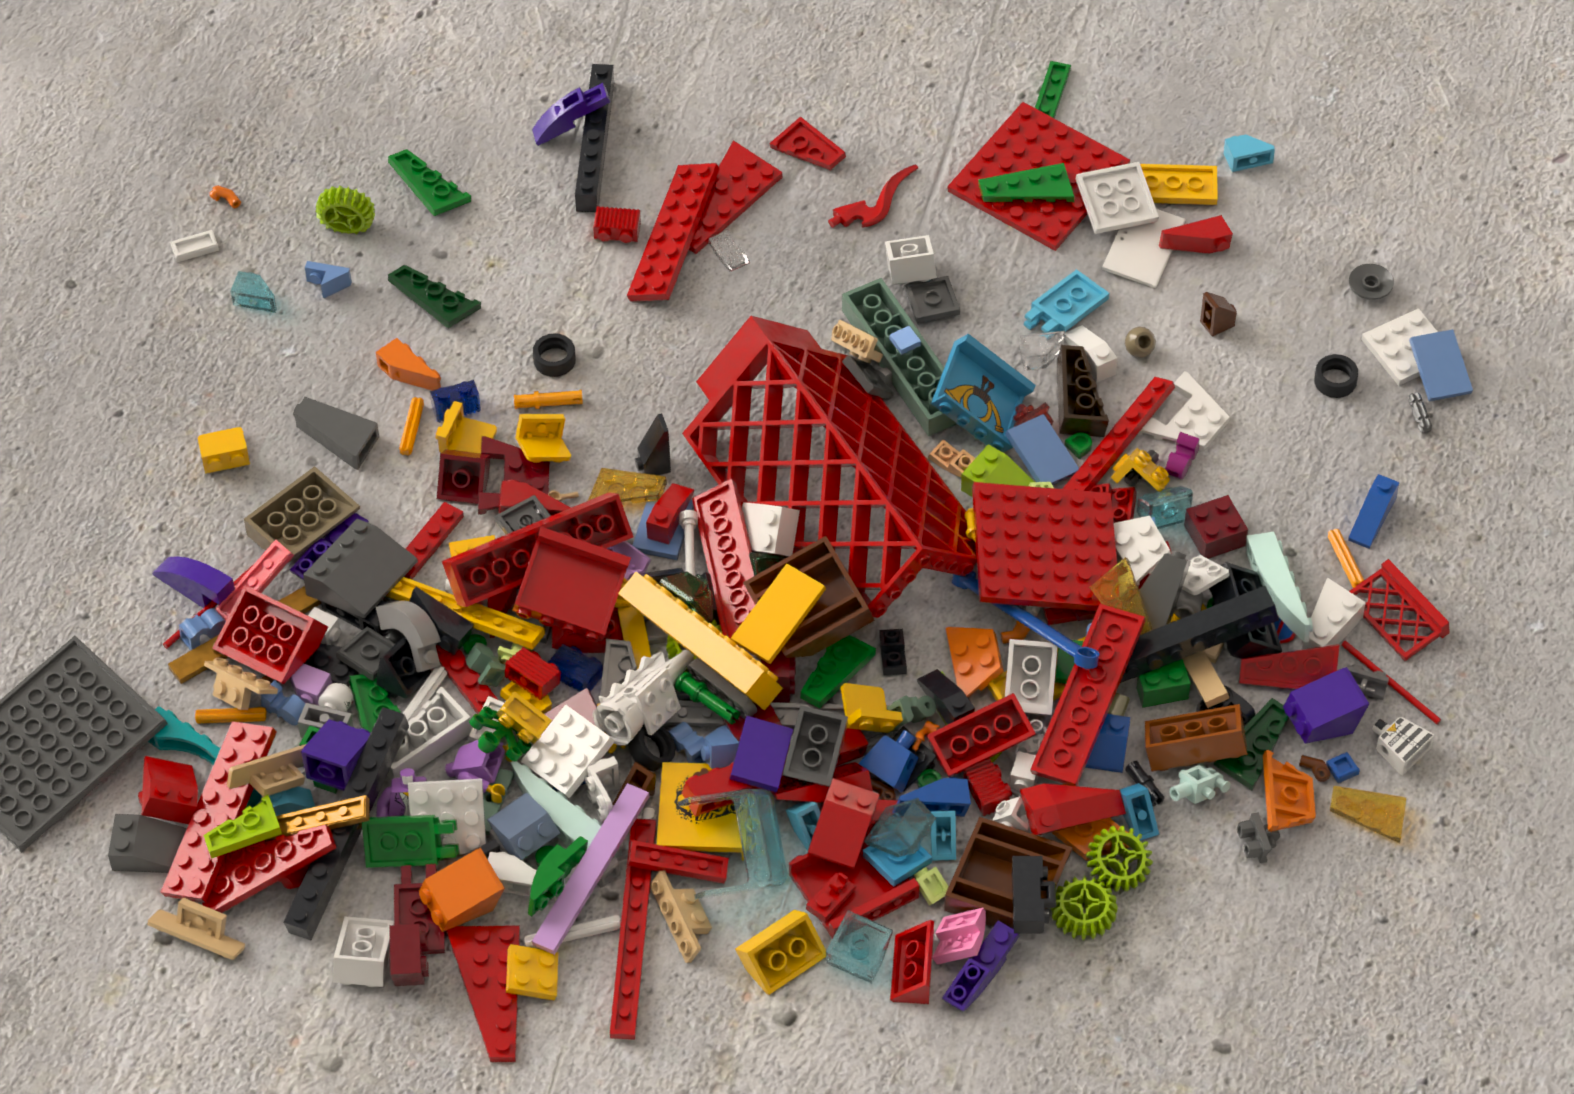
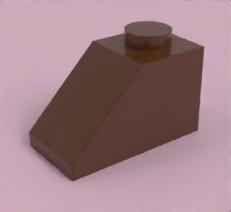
M1209 292L1203 293L1200 322L1213 337L1235 327L1237 311L1234 305L1229 304L1225 297Z

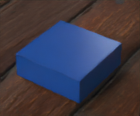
M1348 752L1326 761L1330 773L1338 784L1359 775L1360 769Z

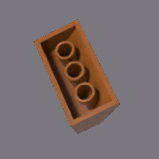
M1240 704L1145 721V748L1151 772L1165 771L1169 768L1180 766L1188 767L1197 763L1215 762L1219 759L1238 758L1242 755H1247L1246 736Z

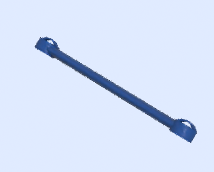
M973 570L965 576L953 574V585L962 589H970L979 595L978 579H976V573ZM991 603L1073 656L1074 663L1077 666L1085 669L1097 667L1100 655L1097 650L1081 647L1018 605Z

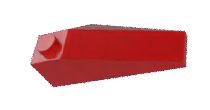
M856 762L836 767L833 779L873 792L869 770ZM796 781L778 787L777 793L770 791V793L779 800L825 802L830 787Z
M1045 783L1020 789L1031 834L1037 836L1126 814L1120 790Z

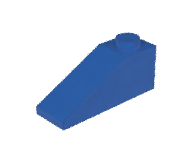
M1380 474L1377 475L1365 498L1348 541L1370 549L1397 499L1400 482Z
M957 777L942 778L899 797L894 808V814L931 815L932 811H955V816L965 817L971 805L968 780L958 779Z

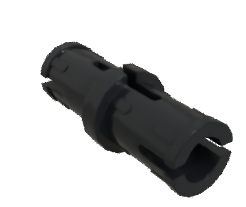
M1138 761L1129 763L1125 771L1136 784L1139 783L1148 788L1152 806L1155 807L1157 804H1161L1165 796L1154 784L1153 777L1147 775Z

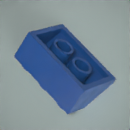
M1107 714L1085 768L1123 773L1131 717Z

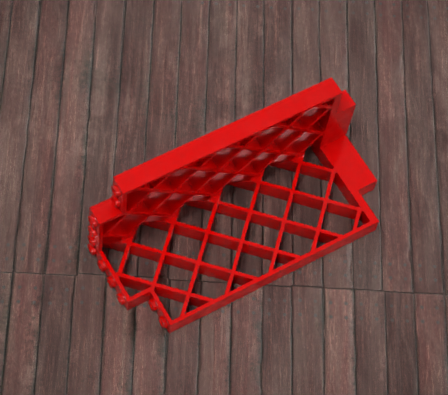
M750 316L696 381L709 399V402L682 433L718 485L733 479L737 485L741 506L745 502L800 510L793 554L814 543L804 542L806 509L820 508L818 540L826 536L834 550L850 549L848 574L867 604L872 616L875 618H879L886 613L887 608L895 599L901 596L902 591L909 583L915 580L922 568L960 576L969 574L977 563L976 542L973 539H969L966 535L968 529L967 520L965 519L966 510L881 397L868 394L842 361L848 355L822 349L808 330ZM767 365L766 381H753ZM794 387L797 389L795 420H781L783 388ZM752 389H765L763 421H750ZM732 406L731 422H719ZM823 426L826 428L824 460H810L812 428ZM780 428H794L792 460L778 461ZM749 429H762L760 461H747ZM718 430H731L728 462H719L716 457ZM852 466L856 469L854 500H839L841 467ZM791 468L789 501H775L777 469ZM809 468H823L821 501H807ZM746 469H759L756 502H748L744 497ZM883 507L886 509L884 541H869L871 508ZM838 508H853L850 542H836ZM868 549H883L881 583H866ZM901 549H915L916 551L900 568ZM767 553L774 564L789 557ZM865 590H881L872 601L865 593Z

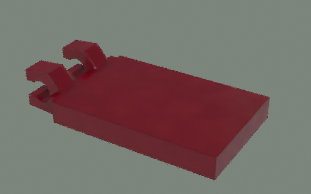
M426 864V878L437 873L436 864ZM411 865L401 866V884H394V925L420 924L421 930L426 931V937H428V952L424 954L445 953V931L442 932L439 925L433 922L431 911L421 901L419 896L422 883L412 882Z

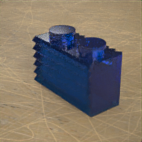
M474 380L430 391L432 409L439 423L444 421L445 412L451 408L454 401L463 404L465 416L481 411L479 392Z
M562 644L548 661V663L555 664L561 671L560 681L580 692L586 688L591 692L603 676L601 661L593 656L587 657L575 646L569 647Z

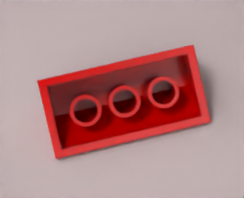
M1012 693L928 734L927 737L928 744L932 752L937 756L936 759L947 776L951 777L1035 736L1036 733L1018 699Z

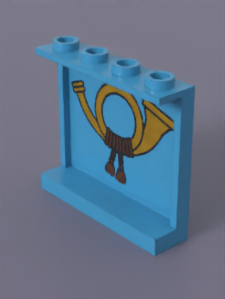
M967 334L954 341L931 404L971 433L976 439L1004 453L1013 448L1005 433L1014 427L1024 397L1034 392L1036 385L970 334Z

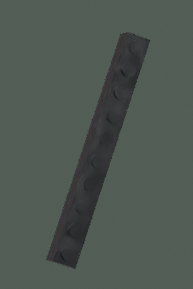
M382 707L340 801L366 795L369 798L370 813L409 728L405 714ZM362 822L331 829L336 848L310 863L283 922L290 934L312 940L362 831Z

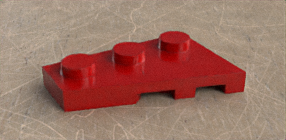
M801 116L769 143L771 149L828 170H832L846 157L845 151Z

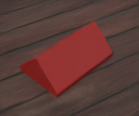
M930 919L895 935L891 1001L929 1004L934 942L933 920Z

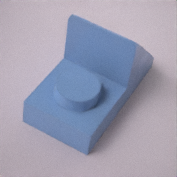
M311 261L306 262L305 273L307 282L321 284L323 298L351 286L350 268Z

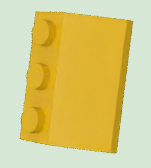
M795 909L735 948L745 970L767 995H770L828 956L808 914Z

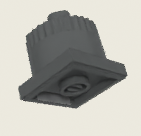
M533 495L497 514L495 521L506 535L548 518L551 515L537 497Z

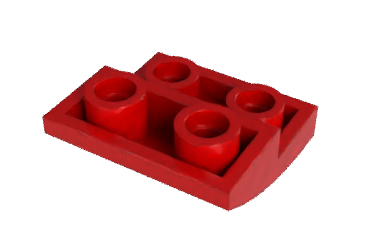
M1110 483L1097 484L1090 489L1092 492L1111 493L1113 523L1134 519L1137 496L1135 487L1112 489Z

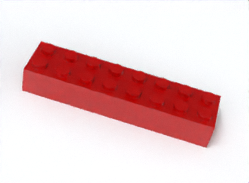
M608 492L443 560L442 564L457 605L468 607L521 585L541 527L605 549L633 538L634 536L619 494Z

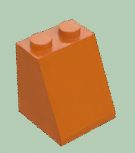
M479 848L426 878L419 890V896L421 901L431 911L433 922L439 925L442 932L492 912L505 888L484 852Z

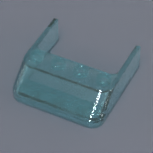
M744 789L688 797L678 802V806L681 807L733 800L747 872V882L744 885L705 890L695 894V899L774 888L785 883L787 868L773 795L765 789Z

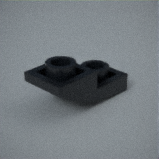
M903 628L879 630L883 676L907 674Z

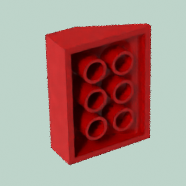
M244 585L212 649L285 684L318 649L328 626Z

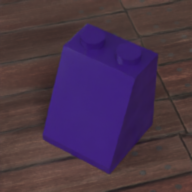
M1345 667L1291 691L1283 708L1295 726L1296 732L1301 736L1304 743L1307 744L1353 734L1366 712L1369 702L1349 669Z
M328 719L301 751L306 778L344 791L370 736V732L366 729L348 726L342 721L336 722Z

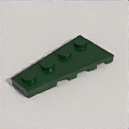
M403 265L388 274V281L448 329L481 309L480 301L476 299L471 301L465 298V294L458 290L455 293L447 289L446 285L441 282H432L428 280L427 275L407 265Z
M1271 698L1244 727L1247 755H1242L1238 758L1219 759L1213 765L1253 791L1264 769L1263 754L1266 750L1273 751L1289 720V716L1286 715L1283 708L1284 705Z

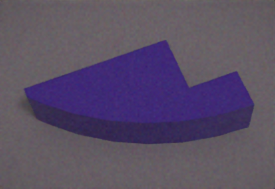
M168 557L152 572L153 576L202 608L212 600L220 605L235 590L233 578L210 565L187 557Z

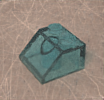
M1178 486L1138 497L1139 518L1146 516L1155 517L1157 529L1185 522L1186 509L1192 506L1193 492L1189 488Z
M919 798L885 808L864 842L871 847L896 857L908 854L913 855L920 849V843L923 838L930 833L931 826L936 818Z
M848 910L826 951L827 964L872 984L883 963L893 930Z

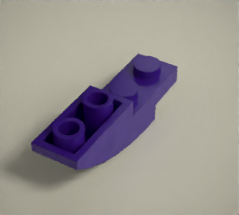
M601 83L585 92L579 87L554 103L540 117L532 129L537 146L575 128L574 120L610 103L604 84Z
M354 513L331 530L324 539L321 538L315 542L293 565L290 572L304 580L303 574L356 519L367 523L369 521Z
M997 921L982 943L978 955L973 956L972 959L969 957L943 995L942 1000L964 1012L980 996L1007 960V954L1020 935L1014 934L1012 928Z

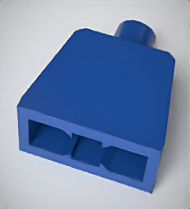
M903 730L896 742L885 735L859 764L902 793L918 760V757L908 750L916 738Z

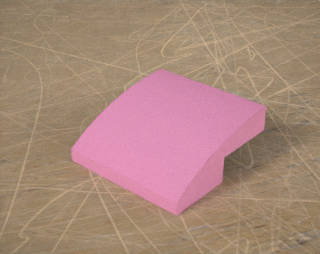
M984 908L943 917L935 933L940 940L932 957L937 965L978 955L985 931L986 911Z

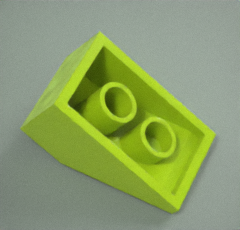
M988 444L961 474V491L973 497L972 486L974 482L1029 486L1030 483L1035 481L1008 455Z

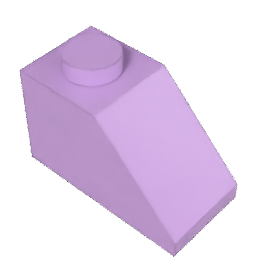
M303 664L290 677L295 694L305 704L309 703L319 706L318 700L327 686L332 684L330 673Z

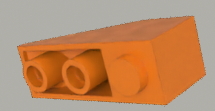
M395 338L376 351L378 367L391 379L435 392L441 391V377L435 369H430L421 356L417 357L408 344H403L398 338Z

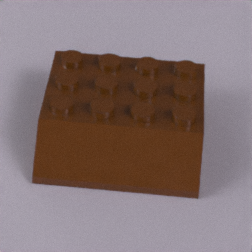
M826 536L743 582L755 605L786 564L825 586L826 590L781 649L786 658L813 656L875 621L867 604Z
M979 816L945 894L944 911L958 914L984 908L986 911L985 925L994 927L997 921H1000L1013 929V856H1043V866H1048V881L1055 882L1057 887L1071 854L1072 847ZM1041 891V899H1046V891Z

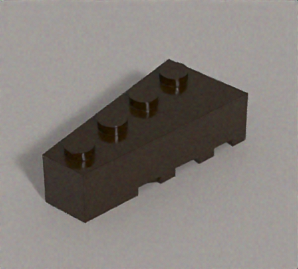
M1061 345L1056 361L1059 434L1074 435L1076 433H1086L1089 436L1104 437L1109 419L1103 410L1104 404L1102 399L1099 398L1097 384L1092 378L1091 367L1084 347Z

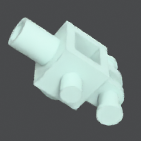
M1199 763L1188 770H1181L1178 775L1180 783L1171 787L1169 793L1174 801L1187 798L1196 804L1206 799H1212L1215 796L1214 788L1218 787L1223 793L1227 792L1230 789L1231 783L1225 781L1223 775L1219 772L1216 773V770L1212 767L1207 768L1204 763Z

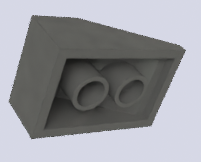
M800 705L782 776L830 787L848 727V717Z
M115 814L108 852L112 871L168 873L187 828L139 814Z

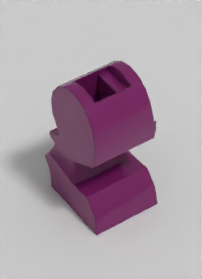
M1183 432L1179 433L1176 441V452L1169 454L1165 467L1169 475L1181 480L1184 479L1189 466L1191 467L1192 460L1196 458L1199 451V438Z

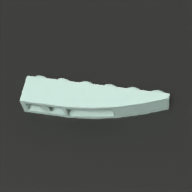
M1274 532L1247 535L1246 554L1251 568L1259 575L1262 587L1265 586L1275 604L1278 616L1304 643L1309 642V632L1313 631L1312 620L1306 616V604L1301 602L1300 589L1294 585V573L1289 571L1287 556H1283L1281 540L1277 541Z
M512 761L511 767L512 772H514V779L522 794L528 793L548 812L560 831L557 837L568 847L578 837L582 836L588 840V849L602 824L597 819H591L587 816L580 806H574L570 803L563 793L553 790L545 779L538 778L532 774L528 766ZM621 845L614 855L616 859L622 855Z

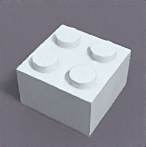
M929 235L885 242L892 284L906 285L913 281L927 282L937 278L934 253Z

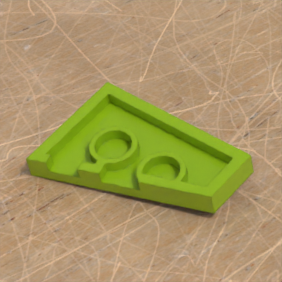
M269 794L261 798L262 802L254 808L249 806L244 809L243 815L235 820L228 819L204 835L211 859L282 834Z

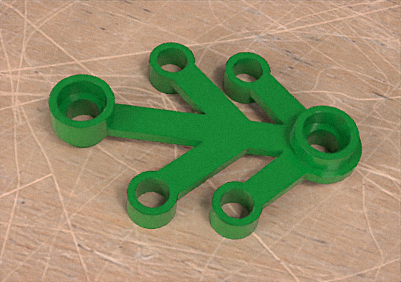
M487 706L483 707L479 714H474L469 720L470 725L476 730H481L485 726L496 731L493 733L485 731L478 739V748L484 753L493 752L500 744V740L505 737L509 747L506 751V756L511 761H518L522 754H526L532 747L531 743L527 744L519 737L518 742H516L512 730L516 732V735L518 732L512 727L508 729L500 722L492 720L493 718L497 720L500 718L496 715L498 711L492 710Z

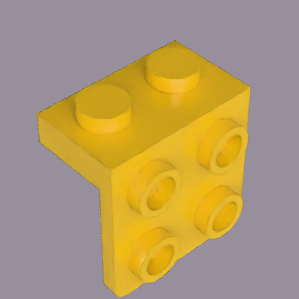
M454 401L451 408L445 412L442 427L439 426L436 431L435 438L438 440L439 452L442 453L445 449L481 453L482 436L494 439L497 427L464 417L463 404Z
M563 414L519 415L515 438L527 460L534 463L541 461L561 463L571 460V454L562 440L566 419Z
M241 427L198 436L205 474L250 465L246 441Z
M1138 448L1130 455L1125 453L1112 468L1115 472L1111 478L1116 483L1132 468L1158 492H1161L1170 481L1168 472L1162 466L1154 464L1151 461V456L1146 451Z
M844 683L841 686L844 713L848 717L847 728L889 733L903 721L902 712L887 710L884 690L881 687Z
M513 691L496 713L500 717L498 721L508 729L510 727L514 728L518 732L517 736L527 744L529 742L533 744L537 742L552 721L515 691Z

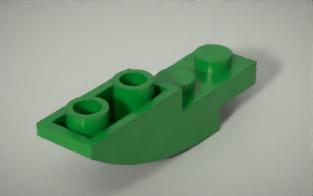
M580 836L566 849L557 844L546 855L533 878L528 915L532 917L537 911H542L554 896L558 897L563 892L565 887L564 878L581 861L587 851L588 840Z

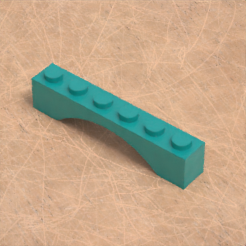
M158 706L155 710L168 724L148 742L159 750L187 752L199 756L211 765H214L221 747L219 748L213 744L207 735H200L188 722L183 723L177 719L172 711H166ZM255 788L251 793L246 808L249 806L254 808L261 801L262 795Z

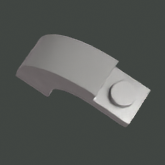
M395 601L376 607L381 630L397 629L407 638L417 672L440 666L435 643L441 642L434 623L423 609L409 601Z

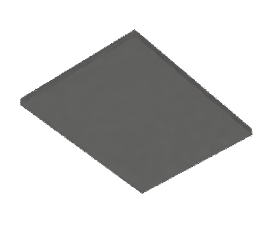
M73 636L0 700V832L21 853L168 724L154 708L76 636Z

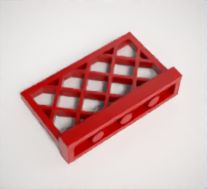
M1389 559L1381 564V569L1349 591L1354 595L1369 593L1368 602L1365 603L1367 611L1364 609L1363 618L1404 661H1407L1438 637L1443 639L1450 633L1449 621ZM1381 577L1387 583L1386 589L1373 588V583ZM1372 594L1385 595L1384 604L1371 603ZM1388 595L1399 596L1402 599L1401 605L1388 604ZM1370 608L1384 609L1383 618H1373L1369 614ZM1387 610H1400V619H1386ZM1403 612H1415L1417 614L1416 621L1403 620ZM1385 624L1399 625L1398 634H1388L1384 630ZM1402 625L1416 626L1415 636L1401 635ZM1419 627H1429L1433 633L1429 636H1418ZM1400 640L1414 641V646L1405 652L1400 647Z

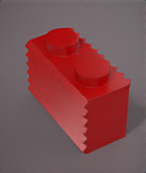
M598 206L593 225L594 239L601 241L619 240L623 243L638 242L641 225L640 210Z
M522 647L521 650L506 661L505 677L509 678L510 681L512 680L517 686L519 685L524 690H527L535 698L538 697L539 700H542L560 684L561 671L558 667L541 659L540 655L535 651H529Z
M991 758L963 770V779L968 780L969 791L983 816L995 813L996 807L1002 801L1010 800V797H1012L1010 786L1008 783H1003L1001 770L997 764L993 765Z

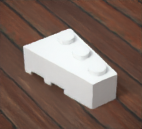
M1327 578L1311 616L1313 631L1309 632V642H1303L1302 649L1339 644L1363 619L1366 602Z

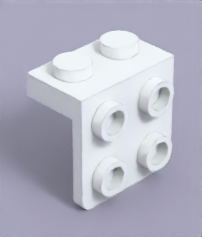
M1202 555L1194 557L1191 560L1182 589L1192 595H1198L1227 578L1229 570Z
M614 756L608 759H601L596 764L587 767L588 777L585 778L589 788L586 791L591 804L595 803L597 805V814L602 823L613 808L608 794L620 789L618 762Z

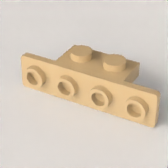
M839 320L834 326L831 340L849 349V354L868 363H871V360L881 361L883 354L874 350L878 338L842 320Z
M214 658V661H205L204 663L205 667L217 672L213 696L240 710H248L252 691L257 694L278 693V689L271 686L270 681L258 679L256 674L244 672L242 667L230 665L226 659Z
M305 745L231 767L229 769L227 787L233 789L250 783L264 797L268 794L272 795L304 785L305 776L297 768L304 766L301 751Z
M659 871L651 882V891L685 962L691 963L701 950L695 934H708L712 926L694 889H673L666 872Z
M182 898L178 902L177 916L159 909L148 919L147 925L231 960H234L245 949V943L224 935L227 915L186 898Z

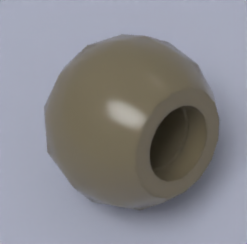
M1139 326L1128 332L1124 344L1126 350L1132 356L1144 358L1155 349L1156 339L1149 329Z

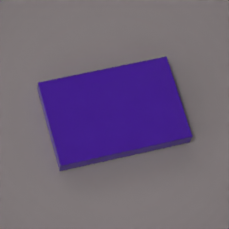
M746 716L730 779L777 793L793 729Z

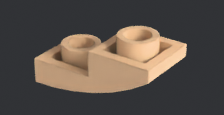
M942 440L929 454L928 459L946 471L961 477V474L974 461L975 457L964 449L959 452L945 440Z

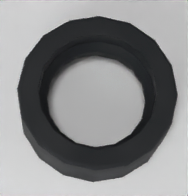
M558 333L547 334L539 338L533 346L534 366L541 374L549 377H559L567 374L576 363L575 346L572 340ZM558 348L567 352V356L557 362H550L541 358V355L549 349Z
M1339 354L1328 355L1319 360L1315 369L1314 383L1323 395L1331 398H1342L1351 394L1356 388L1358 368L1353 360ZM1332 369L1341 370L1349 375L1350 379L1346 382L1334 383L1327 380L1323 373Z
M644 724L628 743L629 751L634 761L650 771L662 768V762H671L675 756L676 747L674 740L663 726L654 734L648 735ZM644 735L651 738L657 745L660 753L659 758L654 756L646 747Z

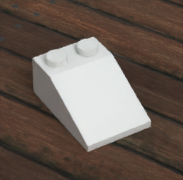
M743 502L742 510L752 551L791 556L793 554L800 510Z
M1010 639L1005 697L1014 693L1025 713L1052 715L1058 647L1051 642Z
M344 917L334 954L333 983L383 987L390 952L389 925H394V921Z

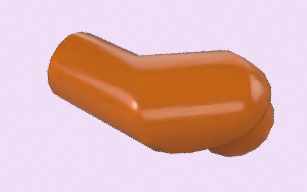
M217 185L209 193L210 197L216 201L220 200L221 197L225 198L234 209L241 205L240 199L231 189Z
M1016 621L1012 631L1000 633L1002 644L1009 643L1010 639L1024 640L1030 628Z

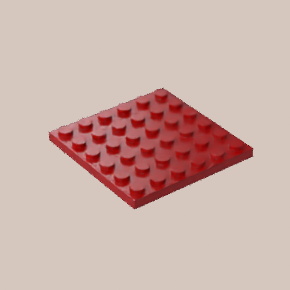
M1022 102L952 180L947 189L949 193L1056 251L1088 214L1075 179L1076 175L1130 164V159ZM1064 163L1074 194V202H1066V199H1055V202H1046V199H1033V202H1024L1022 199H1013L1012 202H983L978 180Z
M982 482L973 483L972 496L979 602L1097 611L1099 604H1104L1121 609L1111 493Z

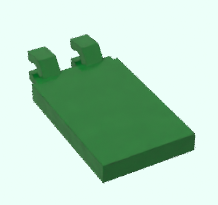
M435 815L369 817V821L362 822L366 868L438 865L440 861H443V858L457 857V854L460 853L459 844L442 845L441 834H451L457 830V820L440 821L439 817Z

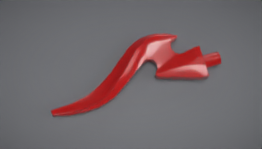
M916 164L909 166L893 175L884 185L874 207H868L866 201L863 200L833 209L834 217L828 220L829 225L833 228L841 223L843 226L848 227L856 219L863 221L862 228L879 223L887 216L898 185L908 175L916 171L918 166Z

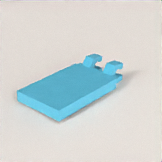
M1076 269L1032 302L1031 310L1025 314L1024 318L1027 320L1023 325L1031 330L1038 325L1040 320H1043L1045 324L1041 327L1043 333L1040 334V338L1048 342L1054 338L1057 331L1065 333L1109 299L1110 293Z

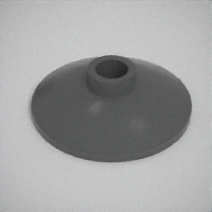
M1377 264L1357 266L1349 276L1351 290L1364 299L1377 300L1384 298L1392 291L1394 285L1392 274L1386 268Z

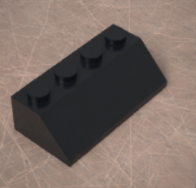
M1225 562L1221 566L1229 570V576L1210 587L1209 591L1212 594L1214 604L1217 605L1262 587L1256 571ZM1274 623L1226 641L1230 656L1239 659L1282 652Z

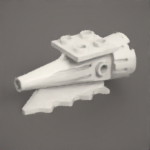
M683 650L667 662L663 652H658L652 657L643 656L639 668L636 671L629 669L622 684H612L608 697L599 696L601 704L593 712V720L596 727L603 732L605 731L615 741L614 744L621 746L628 744L642 728L643 724H645L648 735L654 734L681 708L673 685L686 670V666L694 660L692 653L688 650Z

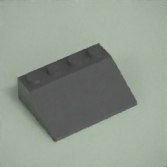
M356 519L303 574L306 595L365 618L418 560L377 526Z

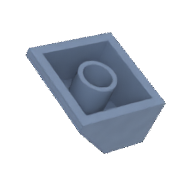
M528 793L523 794L487 819L507 853L514 855L520 860H523L560 834L548 812Z

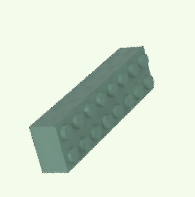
M879 278L843 293L842 312L852 326L878 338L874 350L882 353L883 356L881 361L877 363L881 368L886 367L892 372V385L925 433L931 436L956 425L955 421L931 404L944 366L883 279ZM910 326L921 340V346L901 355L890 341V334Z

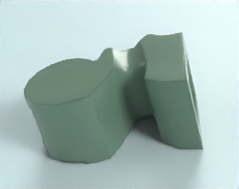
M475 643L465 658L466 663L470 669L481 674L478 679L479 684L497 687L505 676V665L499 662L498 657L493 656V652L489 647L482 643Z
M906 695L894 701L887 708L889 711L902 712L903 721L894 728L897 729L910 721L917 723L932 716L936 711V704L929 696L924 695L917 698L916 696L908 697Z

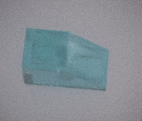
M238 271L230 291L233 305L276 313L275 296L262 277L252 272Z

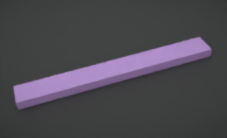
M627 783L565 885L563 892L559 895L533 938V946L555 955L649 799V792Z

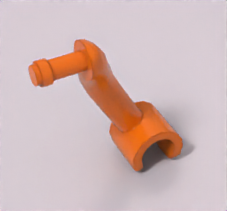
M927 721L923 729L916 732L917 740L912 749L917 751L921 741L924 742V736L940 729V726Z

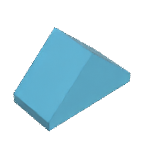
M955 811L931 812L930 839L932 861L956 860Z

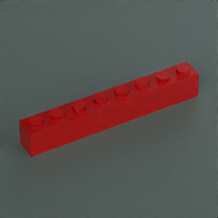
M847 728L837 766L864 756L869 743L861 730ZM732 762L729 766L714 768L701 776H691L685 782L682 795L693 815L697 817L769 790L731 780L730 775L734 764ZM781 775L779 787L798 779Z

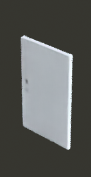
M1156 209L1159 215L1157 222L1119 229L1102 266V270L1156 288L1173 251L1159 247L1162 230L1184 225L1186 219Z

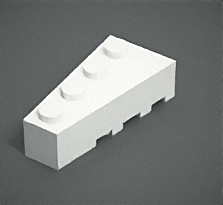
M442 686L436 691V696L423 705V710L415 718L412 717L409 720L407 733L387 774L391 781L394 778H400V771L405 768H411L416 772L469 736L472 730V726L469 723L471 717Z

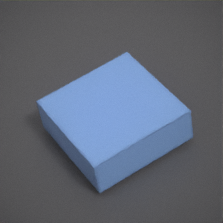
M910 326L890 334V341L901 355L921 346V340Z

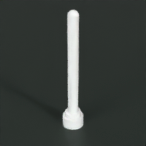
M684 510L679 514V524L684 529L686 603L688 608L693 611L696 608L694 529L698 524V514L693 510Z

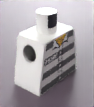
M1399 717L1391 725L1379 719L1372 728L1379 735L1377 751L1402 776L1432 747L1434 734L1403 717Z

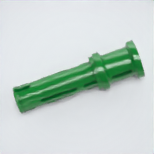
M684 672L677 679L675 689L689 695L690 700L693 702H701L730 724L736 722L732 717L736 720L739 719L740 711L711 693L705 683H699L693 679L689 672Z

